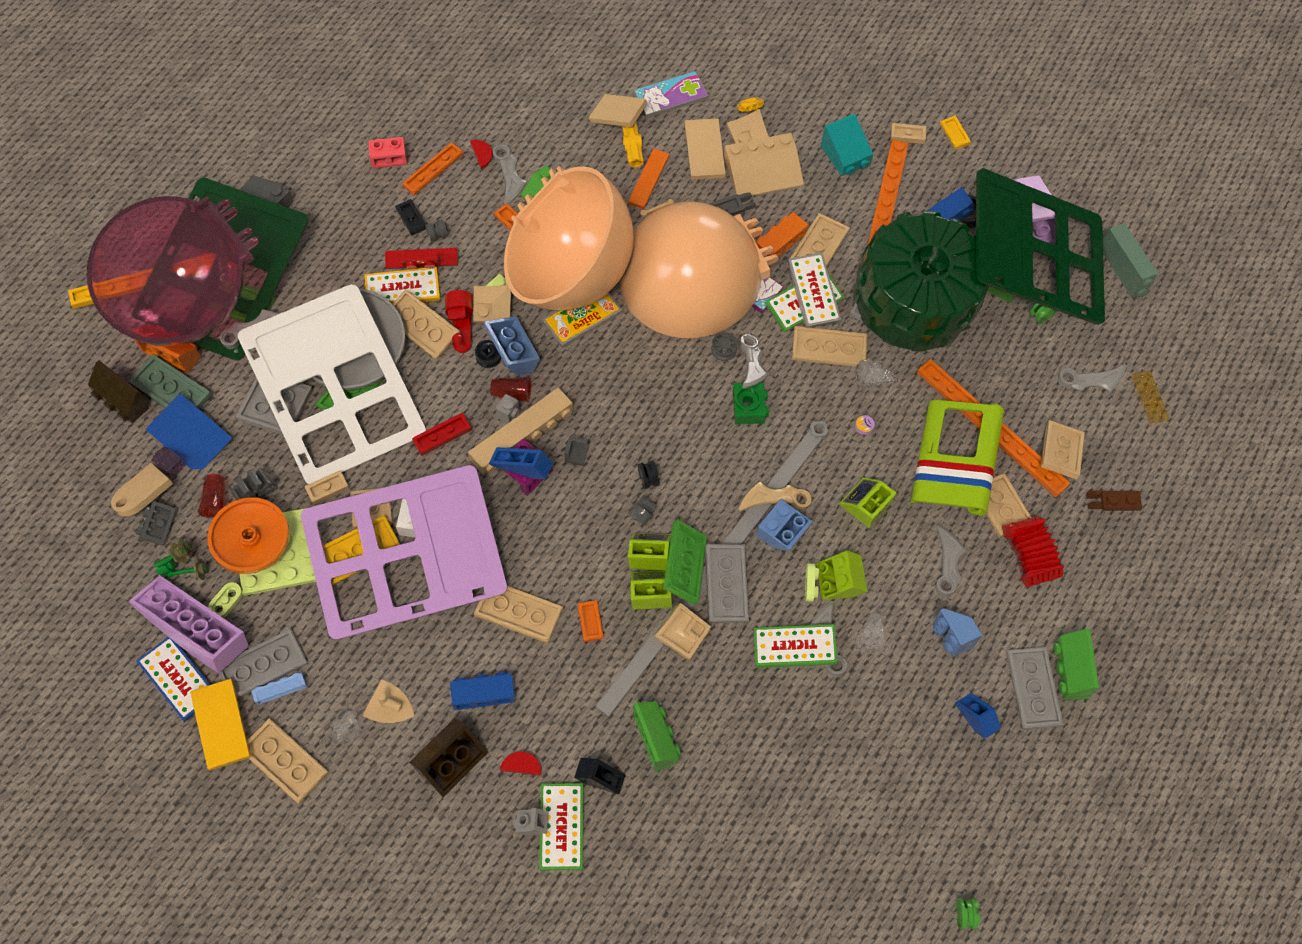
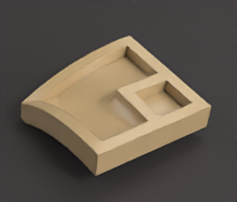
M760 109L737 120L727 122V128L734 144L769 137Z
M508 285L473 287V323L483 324L484 321L510 317L511 290Z
M678 603L653 637L687 660H690L711 626L683 604Z

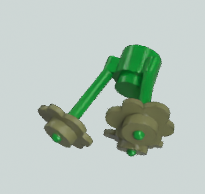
M180 538L177 539V544L172 543L170 545L171 548L168 550L169 556L154 563L156 572L160 576L167 575L168 578L196 572V577L204 580L207 573L206 563H204L203 559L196 558L194 568L174 571L176 562L180 561V563L184 564L187 562L186 556L193 557L191 554V544L187 540L184 541Z

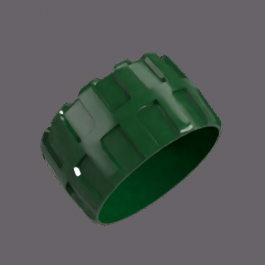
M925 211L923 214L911 215L910 212H905L897 215L896 220L887 226L882 224L875 232L861 257L853 289L854 302L857 304L861 320L866 327L871 329L882 341L889 345L916 352H925L926 350L938 347L942 348L954 342L958 335L966 330L977 316L989 289V286L980 283L976 277V237L974 238L969 233L970 228L958 219H946L941 216L940 212Z

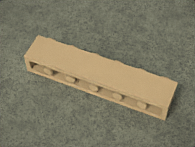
M559 388L555 389L468 452L470 461L483 475L487 472H494L497 467L491 466L489 462L496 447L514 448L522 439H525L528 443L532 440H538L545 430L553 429L562 418L567 419L572 414V402Z

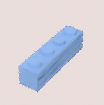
M295 673L291 677H283L277 682H269L266 686H258L252 690L255 703L259 705L307 688L303 674Z

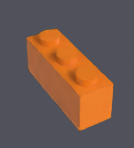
M792 212L789 216H784L777 226H772L766 235L760 236L756 244L759 249L769 245L773 247V253L765 257L774 254L779 257L806 234L809 225L796 213Z

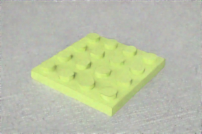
M304 509L283 512L290 531L287 548L281 558L269 568L257 573L240 574L243 596L316 582L301 521V512Z

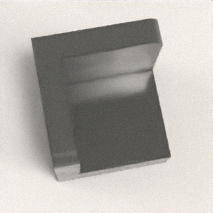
M569 436L564 453L565 462L584 466L588 452V441Z

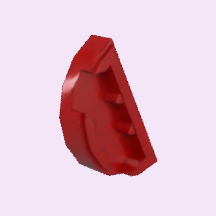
M470 140L471 147L482 170L488 166L493 158L492 148L482 140Z
M514 752L508 755L500 767V771L541 776V766L538 760L527 752Z

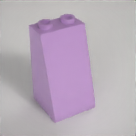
M1039 175L1014 179L1017 182L1051 195ZM1032 203L1033 236L1047 243L1055 242L1054 211Z

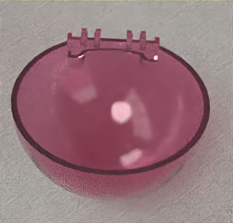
M162 196L142 200L117 213L107 222L96 237L87 262V285L91 299L100 315L113 328L131 339L155 346H179L193 343L216 331L235 310L244 286L245 265L254 260L249 250L259 243L258 237H253L242 243L252 234L251 228H246L235 234L227 221L236 216L238 211L235 208H231L220 214L230 206L231 202L229 199H224L215 206L208 196L199 202L177 196Z

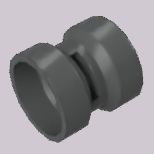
M442 219L438 220L435 224L429 223L425 225L431 242L435 241L437 237L444 238L448 236Z

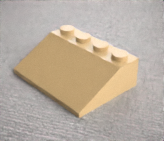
M792 133L725 145L724 160L736 194L740 195L750 192L754 196L804 186L797 148Z

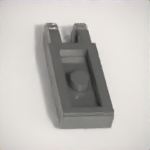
M750 192L740 195L736 194L709 203L725 210L732 216L756 207L753 201L742 204V202L752 197Z

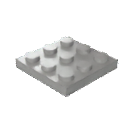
M256 377L236 415V419L283 435ZM299 383L281 391V396L294 422L298 421L313 391L312 386ZM281 401L274 403L278 413L284 410Z

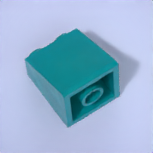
M855 113L824 127L821 148L841 176L846 174L852 175L856 170L860 168L865 169L870 166L873 152Z

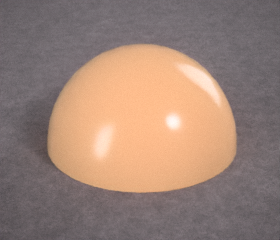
M558 166V172L551 168L549 171L551 179L543 177L541 180L544 187L534 197L527 194L525 196L527 205L520 202L518 204L520 212L517 216L513 215L511 217L514 224L509 233L505 248L504 273L511 292L525 303L543 309L558 311L584 307L601 299L612 290L627 269L634 240L633 224L629 209L622 195L610 180L599 171L590 167H573L565 170Z
M693 201L678 202L657 209L646 216L634 228L632 254L627 269L619 280V288L628 309L640 322L650 329L677 338L706 337L731 327L750 310L758 296L761 280L770 277L769 265L776 263L779 258L776 254L765 257L774 251L770 245L761 249L758 248L754 238L761 235L763 229L761 226L753 228L759 223L756 218L744 222L740 214L732 216L725 210L707 203Z

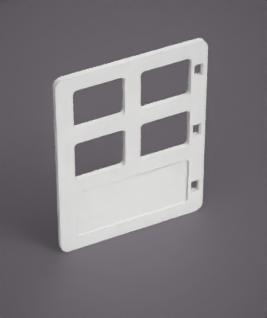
M345 286L242 329L238 333L241 346L307 484H311L339 470L344 472L411 442L413 437L426 431L421 417L357 286ZM256 349L260 357L253 360L249 350ZM373 353L387 380L386 384L348 399L335 375L334 369L366 354ZM315 376H321L334 402V406L299 422H294L281 396V391ZM392 397L395 398L408 424V428L376 443L369 444L355 414ZM281 401L284 410L278 413L274 403ZM336 421H342L354 444L355 452L316 468L302 441V437ZM305 453L309 463L303 466L299 455Z

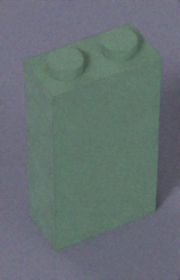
M1125 223L1110 228L1103 240V254L1131 298L1135 296L1143 297L1148 293L1158 273Z

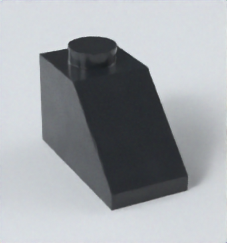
M580 758L574 778L586 785L619 795L626 775L599 759Z

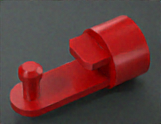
M453 290L445 294V313L448 315V319L452 320V325L461 332V334L456 333L452 336L454 349L459 353H466L472 346V294L465 290Z

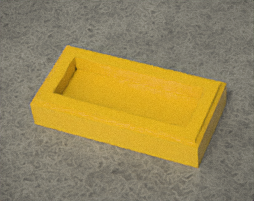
M956 115L940 121L942 129L955 150L971 144V140Z

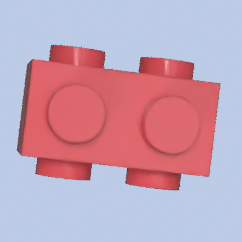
M403 137L368 141L372 168L407 165Z

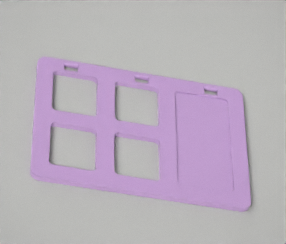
M471 465L313 506L301 512V521L328 633L333 639L345 638L504 594L507 590V583L476 468ZM405 499L416 538L413 542L381 550L378 547L370 508ZM354 513L363 547V554L328 564L318 522ZM418 555L421 557L430 597L422 601L394 607L384 565ZM361 570H368L378 611L374 614L342 622L332 586V579ZM484 587L486 594L473 597L472 590ZM423 604L424 611L413 613L412 607ZM363 622L364 627L352 630L351 623Z

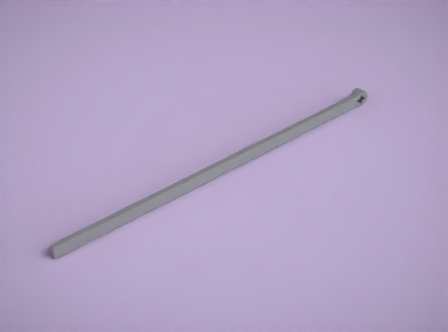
M814 421L811 423L809 432L766 487L782 489L787 486L820 441L826 438L828 429L825 422ZM814 428H822V433H816ZM772 504L750 507L722 544L741 545ZM706 565L702 571L699 599L707 590ZM679 598L597 704V709L608 717L612 714L665 645L653 637L655 632L665 622L678 603L683 604L690 611L694 607L693 604Z

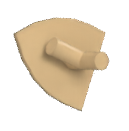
M381 679L362 716L381 723H395L414 717V713L407 696L398 687Z

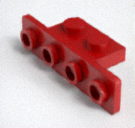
M457 248L385 251L386 269H416L458 265Z

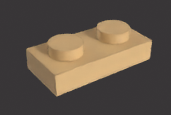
M892 123L890 141L893 139L907 143L925 144L926 126Z
M341 470L304 486L313 505L349 489Z

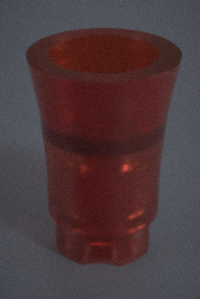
M530 376L491 380V396L503 398L507 394L519 401L529 403L531 395Z
M208 474L206 476L197 511L200 516L214 518L225 507L223 476Z

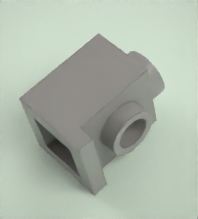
M507 394L504 395L495 408L497 418L507 424L523 412L519 409V401Z
M539 808L517 811V817L513 820L516 833L522 835L547 834V811Z

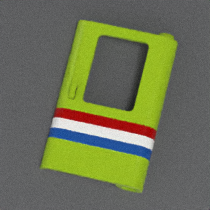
M931 400L929 402L910 503L921 502L965 507L968 509V512L974 515L982 516L987 514L1004 416V409L999 404L988 405L945 400ZM946 410L983 413L975 457L938 453Z

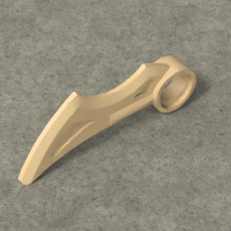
M759 482L746 494L739 506V511L762 504H777L781 499L787 504H791L793 508L803 510L810 505L811 495L808 491L797 489L791 485H787L782 489H770ZM797 495L805 498V504L798 503Z

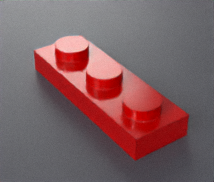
M460 413L413 437L412 441L420 455L423 456L472 431V428L464 414Z

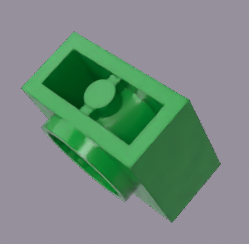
M734 383L732 393L735 424H765L766 417H769V407L765 406V401L768 400V392L764 390V383H758L748 388H742L743 383Z

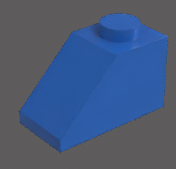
M972 693L955 702V705L972 729L983 738H987L1001 729L995 708Z

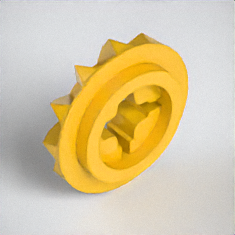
M759 97L748 98L740 101L737 109L741 112L753 111L761 108L764 105V100Z

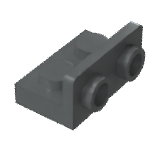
M153 501L150 506H146L142 517H145V521L143 524H139L136 532L139 535L137 541L142 542V540L163 546L176 508Z

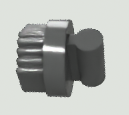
M642 497L639 503H635L630 516L641 524L646 525L654 516L652 513L656 510L657 505Z

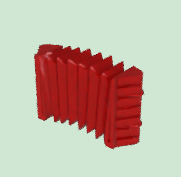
M1039 516L1002 526L1004 538L1012 540L1009 545H1014L1012 550H1017L1014 555L1020 556L1017 561H1022L1019 565L1023 567L1020 572L1025 573L1021 580L1026 587L1050 580L1054 581V579L1063 577L1064 565L1059 564L1062 559L1057 558L1061 552H1056L1058 546L1053 545L1056 539L1049 538L1052 533L1046 532L1048 527L1043 526L1046 522L1045 518L1043 519Z

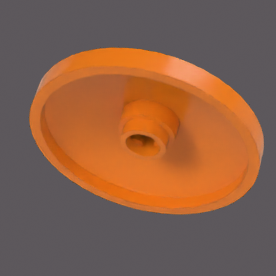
M261 498L239 499L223 507L213 518L207 535L208 547L217 563L226 570L238 574L257 573L272 566L284 554L289 542V525L282 511L270 501Z

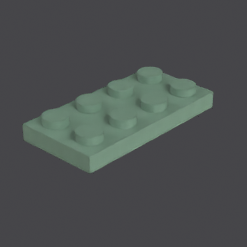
M154 354L128 380L130 385L164 408L179 393L198 409L212 396L210 391Z

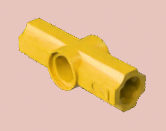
M635 122L632 127L622 126L624 151L627 153L629 166L633 168L644 164L641 135L638 134V127Z

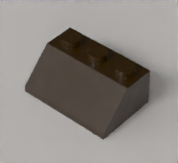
M100 360L95 363L88 382V386L92 390L90 394L97 401L102 399L104 401L103 404L110 411L116 410L121 420L124 422L128 420L133 424L149 409L142 395Z
M454 718L409 763L444 797L488 751L464 723Z

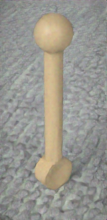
M668 199L667 202L654 208L641 210L640 214L641 216H646L650 212L673 204L674 201Z

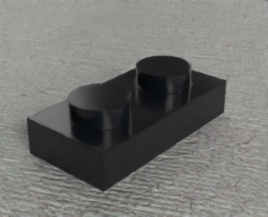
M411 199L395 206L398 215L411 236L426 230V223Z

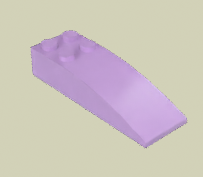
M160 575L129 601L136 610L160 631L218 674L248 647L243 631Z

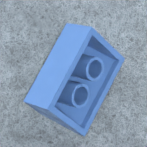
M517 317L484 321L483 325L507 368L517 376L533 373L540 358Z

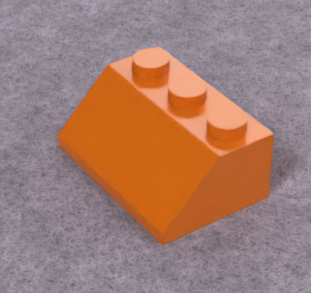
M148 326L132 332L130 335L142 352L150 356L154 354L167 364L188 374L201 357L197 351L198 348L190 342L186 344L175 335L169 336L160 328L154 329Z

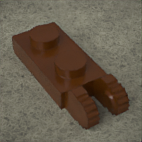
M1089 491L1086 493L1087 499H1101V502H1090L1088 509H1102L1103 511L1142 510L1140 491Z

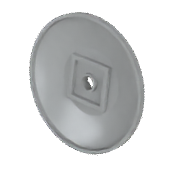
M358 288L395 365H397L405 346V329L400 314L381 295ZM329 291V292H327V293H325V294H322L321 296H324V295H326V294H329V293H331V292H333V291ZM373 353L366 354L334 369L343 390L367 387L385 377ZM321 376L311 378L317 383L326 386Z

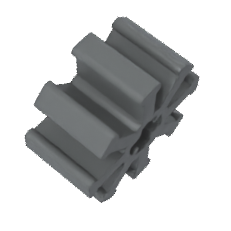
M253 469L247 471V478L243 479L238 476L235 479L237 485L230 486V491L236 500L243 498H261L266 500L269 498L267 493L274 492L275 489L263 469H258L256 473Z

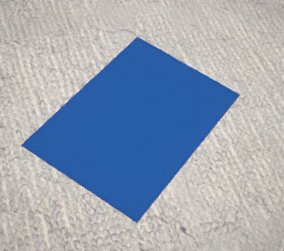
M181 393L145 429L168 450L177 455L190 469L203 470L232 439L230 435Z

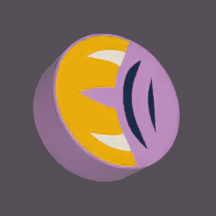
M863 415L857 418L855 428L860 434L867 435L873 431L875 423L871 417Z

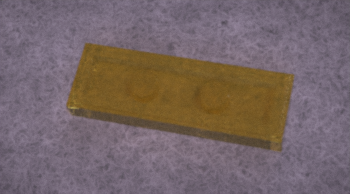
M1151 371L1133 373L1132 378L1150 424L1168 421V414Z

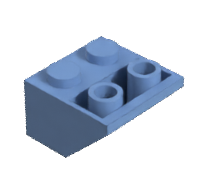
M781 499L758 526L756 536L773 548L790 551L813 521Z
M947 609L940 610L933 622V629L937 636L948 632L943 639V646L945 651L951 653L953 657L974 648L982 636L971 617Z

